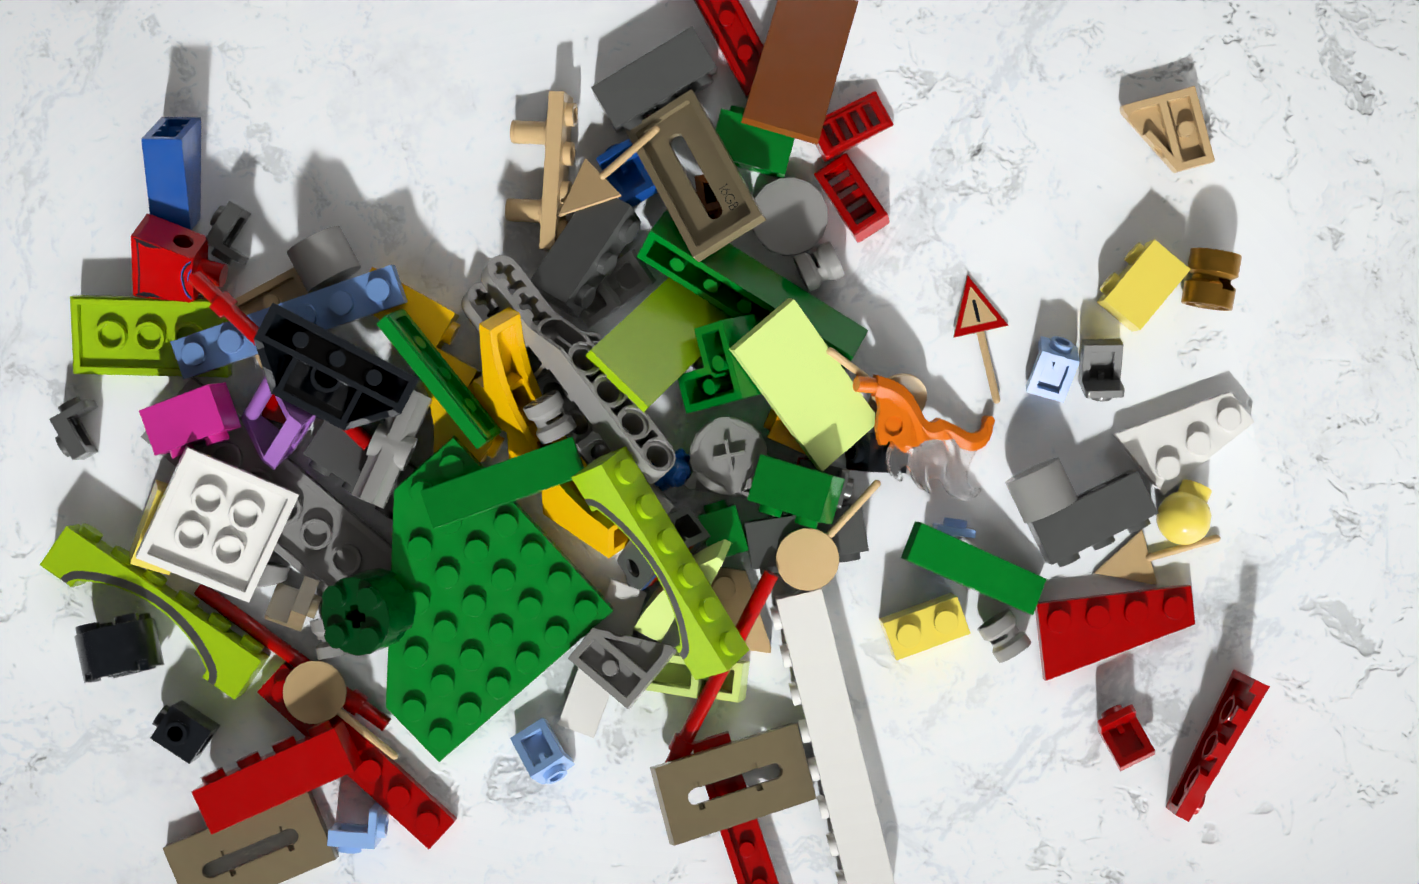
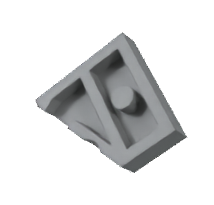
M592 628L568 659L624 707L630 709L674 656L677 649L670 645Z

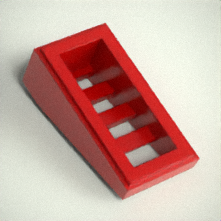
M874 91L826 115L821 135L816 145L824 162L835 158L894 125L877 92ZM868 104L871 105L880 122L875 126L872 125L863 108ZM855 111L866 129L861 133L850 116ZM842 118L852 135L847 140L837 123ZM829 125L839 142L835 146H832L823 129Z
M847 153L814 173V177L857 243L865 240L890 223L887 212ZM846 170L849 172L850 175L831 187L829 184L830 180ZM856 183L858 186L856 190L839 199L838 194ZM865 197L867 202L850 213L847 211L846 208ZM871 211L874 212L873 215H871L864 221L860 222L859 224L855 223V221L859 220Z

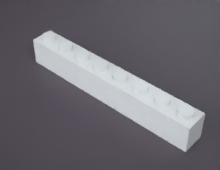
M822 588L811 591L799 590L775 596L777 606L770 607V612L775 630L783 629L786 644L779 645L784 668L792 667L795 682L788 684L794 706L802 705L805 719L799 720L798 724L803 744L811 742L814 757L807 758L813 781H821L823 795L816 797L822 819L830 818L833 832L827 833L826 837L831 857L839 855L842 870L835 871L838 884H895Z

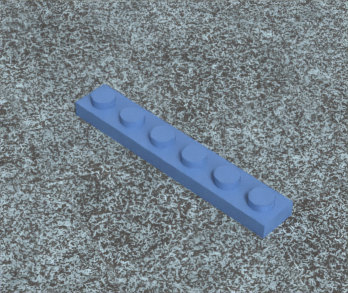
M391 264L277 305L325 330H330L405 304L408 301L396 266ZM270 307L247 316L260 327ZM230 321L170 342L183 379H188L258 355L256 346Z

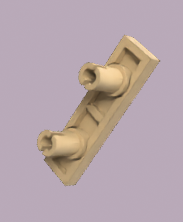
M549 91L548 111L545 121L512 120L510 125V140L512 143L545 145L541 199L508 198L505 205V218L507 221L540 223L539 249L546 252L550 251L569 220H566V215L559 217V213L573 185L571 181H568L569 166L574 165L576 156L575 144L571 142L572 126L575 127L577 125L578 107L576 103H573V98L564 91Z

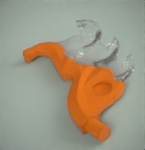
M874 374L873 377L856 376L854 378L853 390L855 392L871 393V396L875 397L877 404L874 425L878 445H887L890 442L885 461L887 470L893 478L902 482L903 476L900 469L905 466L910 471L912 480L917 487L927 493H931L928 483L931 478H936L942 483L949 495L959 500H971L982 491L978 487L971 488L967 477L968 469L977 450L983 448L989 442L995 423L994 417L984 415L981 419L980 429L970 433L941 418H935L932 421L926 420L914 396L905 386L892 379Z

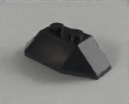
M275 303L271 304L253 338L271 394L344 431L400 415L420 379Z

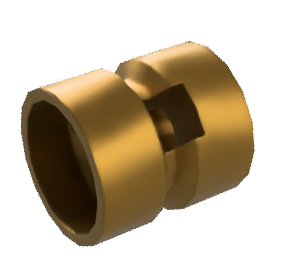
M1191 248L1188 267L1191 269L1189 272L1192 274V277L1184 282L1181 303L1203 309L1232 311L1236 289L1231 285V282L1239 277L1242 256L1218 249Z

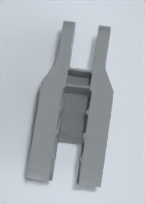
M503 255L493 257L482 270V283L473 284L463 296L461 306L466 317L479 332V323L489 318L487 314L489 316L495 315L508 307L519 312L529 362L541 394L544 395L558 390L564 400L562 407L565 413L572 415L577 425L574 429L575 433L571 431L565 436L566 438H574L580 457L588 465L593 461L592 457L596 459L626 446L649 485L655 484L674 466L676 460L675 451L646 412L643 413L631 399L627 398L626 394H623L606 377L605 373L603 374L599 370V367L597 368L585 357L602 340V337L599 333L581 331L556 313L512 258ZM495 272L497 274H506L507 279H505L504 277L498 279L495 276ZM510 289L516 290L513 294L509 292ZM475 299L478 301L484 299L487 302V306L484 304L478 306L475 303ZM519 304L522 306L528 304L531 307V311L529 309L521 310ZM532 320H539L540 322L538 325H536L532 322Z

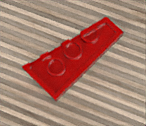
M1178 585L1038 602L1035 614L1043 679L1045 681L1195 625L1191 586Z
M1233 670L1166 805L1170 812L1188 822L1193 814L1199 813L1205 802V794L1219 774L1223 764L1270 686Z

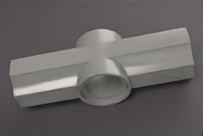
M413 390L402 413L385 418L383 424L380 423L369 443L366 453L368 458L351 494L352 496L384 509L395 487L400 471L406 469L418 441L416 435L432 402L431 398Z

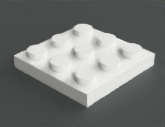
M186 446L135 556L139 560L249 603L299 494Z

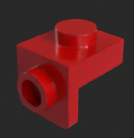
M1132 704L1124 708L1122 705H1116L1101 714L1102 719L1097 721L1098 732L1120 772L1155 755V749L1136 717V710Z

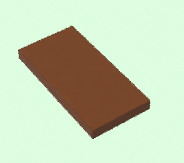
M777 0L741 123L812 144H818L859 1Z

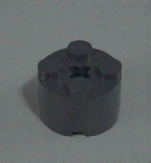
M138 612L114 617L115 625H113V622L102 624L100 622H93L75 627L77 635L74 638L84 683L101 681V678L107 676L108 678H118L165 665L154 618H151L150 613L138 614Z

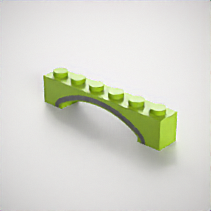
M624 446L596 458L571 478L591 511L598 510L611 520L632 541L654 571L668 597L677 622L680 643L675 648L695 680L728 672L749 651V648L627 447Z
M83 523L82 525L76 524L65 527L40 563L41 567L70 587L83 585L86 581L102 583L125 590L144 599L167 615L194 645L206 669L202 678L234 700L246 692L270 657L262 651L264 648L263 644L250 635L244 634L242 637L230 629L232 626L231 622L222 615L212 612L210 615L198 607L199 600L184 590L177 592L166 585L168 579L160 572L150 569L145 570L142 567L130 564L129 551L117 545L114 548L101 540L103 534L93 526Z

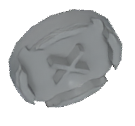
M795 177L779 178L765 185L755 197L766 221L753 228V232L758 241L769 251L782 256L799 255L813 248L823 237L828 223L827 205L821 192L811 183Z
M719 417L707 422L696 433L690 447V464L696 478L706 488L720 494H737L751 488L760 454L767 456V446L762 434L750 422L738 417Z

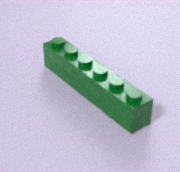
M668 209L665 210L651 229L637 255V258L733 318L754 314L756 324H758L785 300L792 298L797 302L828 348L832 347L849 361H852L868 332L866 328L730 243L698 262L693 258Z

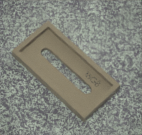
M692 89L642 120V123L637 127L626 131L632 144H634L653 126L658 125L660 127V131L641 147L637 154L693 258L698 262L766 221L703 105ZM682 136L719 201L723 210L719 218L711 219L684 168L680 164L672 148V141L675 137Z
M789 723L650 767L669 844L673 846L817 799L797 723ZM774 763L780 768L779 775L774 779L697 804H691L688 800V795L694 788L712 784Z
M312 791L211 835L209 829L206 828L162 848L177 884H279L334 861L339 857L336 847L327 846L328 829ZM294 829L298 833V840L216 876H208L204 871L205 864L284 830Z

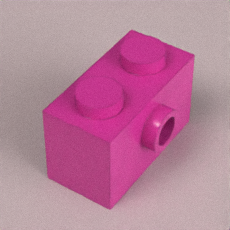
M226 382L207 384L139 410L154 455L170 453L172 459L181 457L186 446L194 449L193 445L205 441L207 446L230 439L229 431L242 427Z

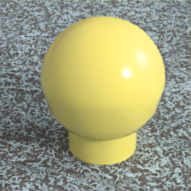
M1183 479L1178 492H1173L1165 497L1157 509L1159 514L1156 515V522L1162 535L1169 541L1180 545L1193 544L1201 540L1210 529L1212 515L1207 503L1212 490L1198 482Z

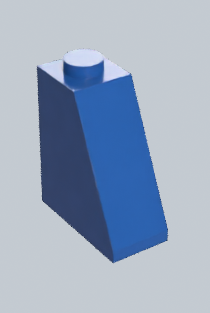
M161 117L141 138L149 212L151 215L193 230L201 219V117Z

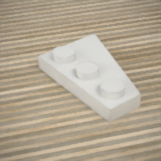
M1225 392L1112 435L1159 494L1164 495L1255 422L1231 392Z

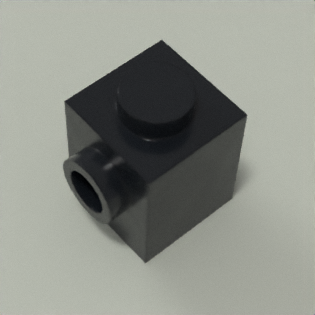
M181 700L171 705V707L165 705L160 710L152 723L157 728L150 739L190 764L201 756L221 725Z

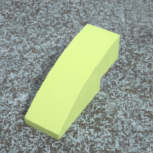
M726 539L706 547L693 555L710 585L722 566L731 546V542ZM661 584L647 601L633 628L659 643L663 641L675 618L668 597Z
M676 652L646 690L698 698L709 677L695 680L679 652ZM739 660L731 668L715 699L736 703L745 700L750 661Z

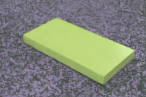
M788 298L730 347L729 350L816 469L823 472L874 427L876 414L863 395L853 390V381L841 364L827 354L828 346L797 302L792 298Z

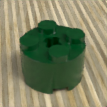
M382 568L365 570L342 578L325 589L322 593L321 616L325 630V640L332 648H340L343 652L355 656L371 654L396 644L404 636L406 630L412 627L415 615L413 596L409 589L404 590L400 582L394 578L396 576L394 572Z

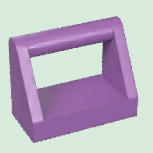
M264 376L244 410L241 419L261 461L272 470H275L296 450L316 416L275 396L286 418L280 430L261 415L272 396Z

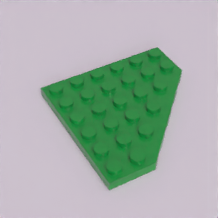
M455 435L394 489L391 571L396 574L394 578L400 582L404 590L409 589L411 591L415 605V615L412 627L406 630L400 641L388 646L386 708L438 762L442 761L589 633L592 628L613 612V606L516 501L441 528L433 529L420 491L484 468Z

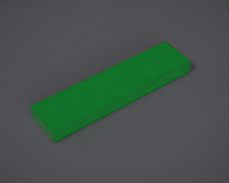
M400 309L385 315L376 323L476 449L492 441L501 433L499 426L405 310Z
M573 437L421 490L420 492L433 529H438L573 481L571 477L582 470L584 466Z
M916 521L901 555L903 560L1030 615L1034 614L1047 580L953 536Z

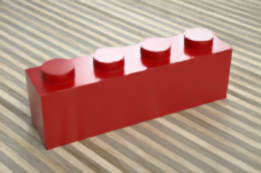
M329 719L322 721L307 729L309 736L297 741L293 735L271 745L273 752L260 757L258 751L237 760L238 767L225 773L223 767H220L200 777L203 783L192 791V795L211 835L354 772L363 762L344 721L342 720L331 725Z

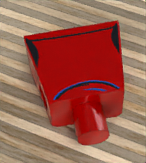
M146 214L131 234L134 296L188 303L193 302L197 299L200 292L188 281L199 270L217 287H223L228 274L227 264L208 260V239L204 235L151 214Z

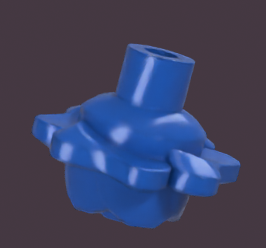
M679 448L675 451L676 460L674 466L654 484L661 491H666L670 487L679 488L690 477L691 470L688 464L690 455L685 453L684 449Z

